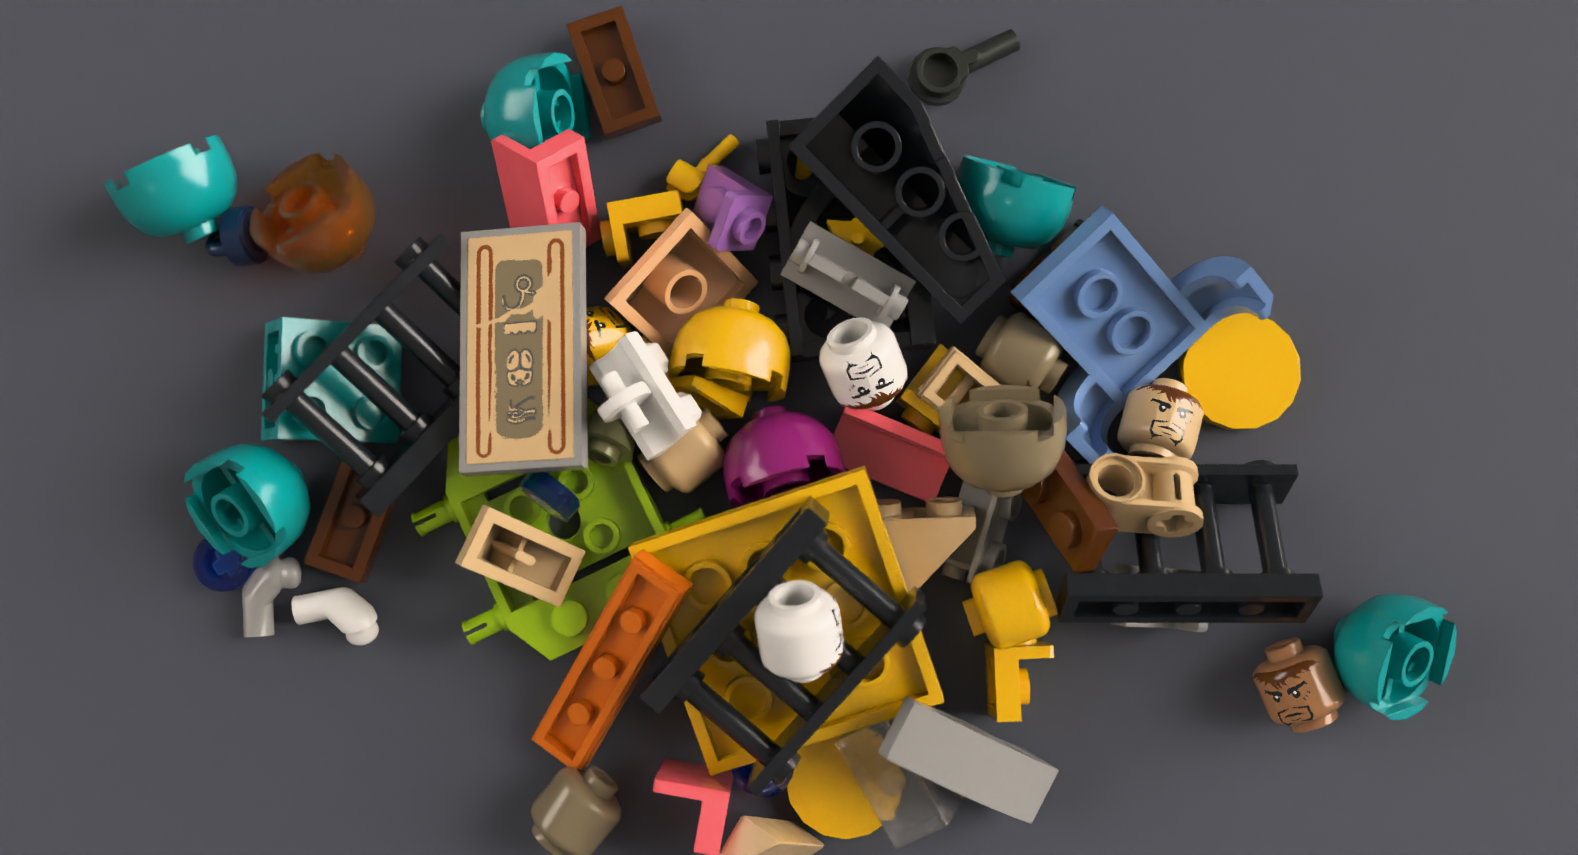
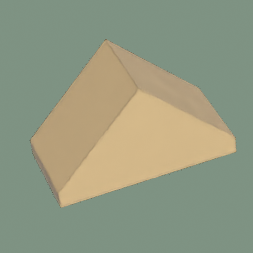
M483 504L455 563L560 607L586 551Z

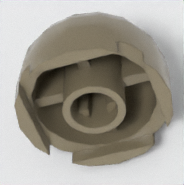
M997 385L969 390V402L959 404L954 407L953 396L947 399L939 409L940 437L946 461L957 476L972 486L986 490L988 494L995 497L1016 496L1023 489L1034 486L1054 471L1065 448L1067 409L1062 399L1054 395V406L1048 402L1040 401V390L1029 386Z

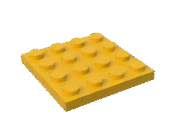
M865 465L632 542L628 547L631 558L645 549L694 584L661 640L667 657L810 496L829 511L828 525L823 529L830 535L827 542L894 600L900 603L908 594V590ZM797 558L781 576L787 582L793 580L812 582L835 597L840 609L843 638L856 650L882 623L811 561L805 565ZM755 605L740 624L746 628L744 635L759 647L754 620L757 610ZM922 631L904 648L895 644L802 747L893 719L900 710L906 696L931 707L944 703L943 692ZM714 652L699 668L705 674L703 681L773 741L798 715L729 655L721 658ZM835 665L818 679L801 684L812 694L816 695L839 668ZM687 700L684 702L710 776L756 761L754 757Z

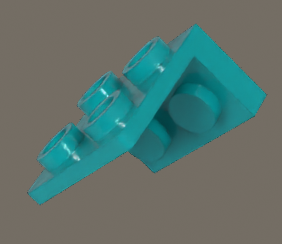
M280 317L265 323L262 394L287 369L297 377L351 322ZM370 324L348 347L400 394L402 345L379 324ZM331 365L304 391L359 442L391 444L399 440V426ZM262 398L263 412L270 404ZM286 410L273 423H270L262 415L261 441H320Z

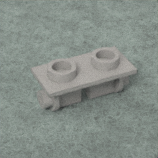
M811 221L780 274L854 317L867 318L871 321L885 324L888 328H890L894 320L900 317L909 300L907 296L916 283L910 277Z
M963 481L958 498L962 499V506L974 505L976 529L944 562L942 575L964 581L966 572L969 570L966 583L971 584V580L976 574L1004 565L1007 548L1006 544L1002 543L1008 520L1014 521L1019 514L1023 502L1021 493L1013 497H995L988 494L986 490L976 488Z

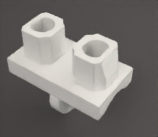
M634 331L621 337L617 345L606 355L595 361L589 369L608 398L599 407L597 412L605 423L621 418L645 458L649 461L659 457L696 427L695 421L701 417L702 411L691 394L676 393L665 376L668 372L669 360L659 344H645L639 333Z

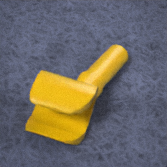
M729 134L705 158H702L697 167L690 165L682 159H678L666 178L668 183L666 189L668 191L678 190L683 200H696L708 165L717 166L739 146V141L732 134Z

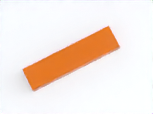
M645 549L635 554L531 740L567 767L584 770L591 762L694 584Z

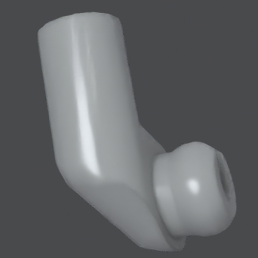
M277 557L266 566L257 567L246 580L242 588L244 637L275 635L273 600L280 593L281 589L296 588L300 584L301 566L298 560L293 557H286L284 559Z

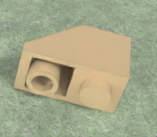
M958 497L929 498L925 500L926 507L901 508V501L897 499H877L908 591H911L914 586L919 589L976 529L974 505L962 506V499Z

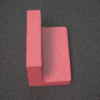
M567 129L532 149L504 135L491 140L510 228L580 222L586 229V247L602 238L585 138Z
M848 407L844 408L833 434L840 449L845 469L852 470L865 465L869 479L924 502L929 498L937 497L950 466L946 461L941 439L869 409L854 410Z
M664 758L654 780L653 792L702 801L693 852L719 855L735 770H728L710 776L707 765Z

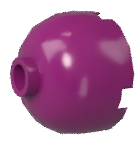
M771 406L755 412L751 417L752 421L742 426L727 444L723 458L724 481L732 509L846 472L836 440L825 425L806 414L787 412L786 408L782 406Z

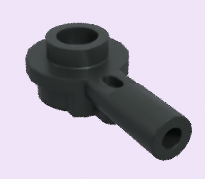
M1009 29L962 52L955 46L925 49L915 56L909 67L908 83L910 89L927 105L942 106L950 104L960 96L970 73L1019 51L1020 43L1018 37L1012 29Z

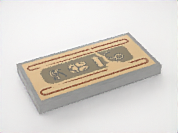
M580 222L461 232L459 473L470 477L588 469L586 229Z

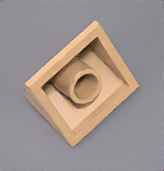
M688 208L682 211L604 298L619 315L651 343H658L669 359L678 331L691 316L708 307L724 306L725 300L729 298L744 299L759 283L730 251H717L708 245L711 231Z

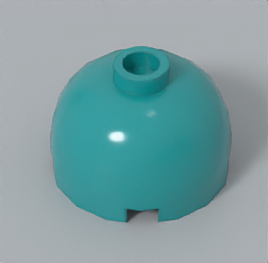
M550 52L518 57L496 72L486 92L485 102L481 108L482 126L488 134L490 141L500 135H504L532 149L567 129L580 134L585 138V141L590 139L591 111L586 84L581 73H569L564 63L572 60L566 54Z
M219 135L205 138L211 148L210 150L200 153L198 148L193 149L191 143L123 172L129 183L125 187H122L120 181L110 179L105 182L104 187L127 223L144 235L159 239L181 234L186 244L218 231L219 225L215 218L221 216L224 211L232 206L237 194V174L231 157Z
M963 156L956 174V178L993 254L1002 257L1012 258L1015 248L1034 249L1050 242L1062 230L1074 202L1075 186L1041 174L1027 173L1017 170L1014 166L979 157Z
M257 443L227 446L201 459L185 474L184 483L193 479L194 493L185 498V502L196 527L212 547L222 555H226L231 550H234L238 554L247 557L240 565L248 568L264 567L281 555L303 534L311 508L307 485L299 467L272 448Z
M1407 594L1375 595L1356 606L1349 614L1342 617L1334 631V665L1345 690L1365 706L1390 720H1406L1421 711L1429 701L1419 695L1426 689L1430 681L1440 686L1442 685L1455 654L1457 631L1455 623L1443 617V614L1448 612L1443 607Z

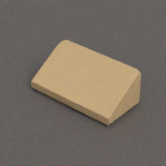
M744 815L740 817L719 855H812L824 847V843L793 821Z

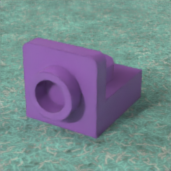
M708 165L692 212L711 231L708 245L715 250L754 251L757 240L765 229L766 216L774 196L725 166Z

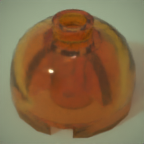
M320 153L311 154L289 165L264 190L272 197L266 205L264 212L262 213L256 207L252 211L249 233L255 243L270 257L287 268L313 275L327 273L356 261L366 249L376 223V207L373 194L356 170L339 154L333 153L334 159L326 160Z

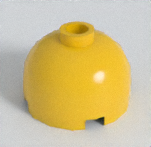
M729 298L725 300L724 306L708 307L691 316L681 327L672 348L668 375L669 377H677L680 372L685 375H697L749 396L748 402L751 401L752 391H768L766 402L778 401L785 398L790 372L789 344L786 335L772 319L759 313L760 306L744 299Z

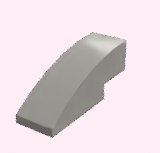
M907 696L877 752L885 759L940 786L1032 824L1059 771L1019 746L992 736L974 724Z

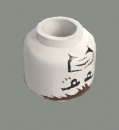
M863 317L845 320L829 332L827 340L820 350V366L833 396L842 406L854 410L869 409L875 411L882 409L893 401L907 380V365L894 333L885 324Z
M793 580L774 587L769 595L759 603L754 616L759 652L764 667L774 675L799 683L811 682L830 671L841 660L844 640L840 609L835 597L812 582Z

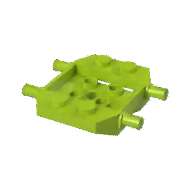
M588 398L587 419L598 407L597 404ZM459 437L451 440L448 444L446 495L443 496L442 500L411 513L413 523H420L436 515V517L415 526L421 536H425L426 533L454 521L455 523H460L467 538L484 504L585 550L586 553L577 571L629 547L634 541L706 517L700 507L698 510L671 523L669 521L664 522L642 479L634 457L629 462H617V465L614 467L600 465L588 459V469L551 471L489 501L487 492L526 473L470 477L460 474ZM521 487L535 494L553 509L563 504L574 507L581 519L578 532L568 539L556 536L549 526L551 514L528 497ZM631 555L571 583L560 607L541 599L536 600L532 595L484 576L496 603L493 605L494 608L467 621H462L464 633L487 623L486 627L466 636L467 640L471 645H475L477 642L497 632L510 630L550 661L583 646L631 562Z

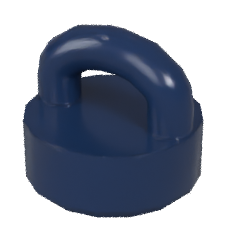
M245 205L229 208L220 217L219 230L207 238L205 249L211 256H227L229 261L235 266L244 267L262 264L266 261L271 249V236L267 221L254 206Z

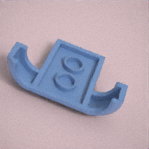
M1103 205L1011 291L1017 300L1079 364L1067 378L1057 397L1062 399L1067 409L1066 440L1090 464H1093L1097 458L1105 454H1113L1107 443L1108 430L1114 418L1125 407L1127 396L1131 390L1140 385L1151 384L1202 335L1222 319L1239 313L1252 314L1261 320L1266 319L1270 315L1274 297L1271 290L1249 264L1239 258L1230 256L1213 257L1200 261L1181 271L1170 280L1114 213Z

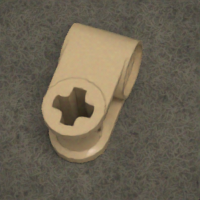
M1113 453L1097 458L1090 467L1085 480L1119 526L1117 532L1147 533L1170 538L1190 535L1197 532L1203 526V512L1199 507L1195 506L1193 485L1198 481V467L1193 461L1178 456L1155 458ZM1103 489L1112 491L1113 493L1118 495V497L1109 495L1108 493L1103 491Z

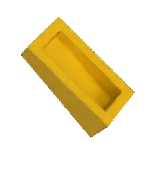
M697 375L669 377V382L676 393L691 394L701 410L707 408L717 420L743 418L749 396Z

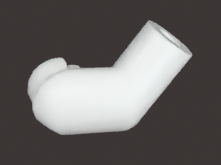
M338 587L293 596L292 613L298 625L328 619L342 633L346 634V638L351 644L357 646L369 644L379 633L375 609L353 589Z

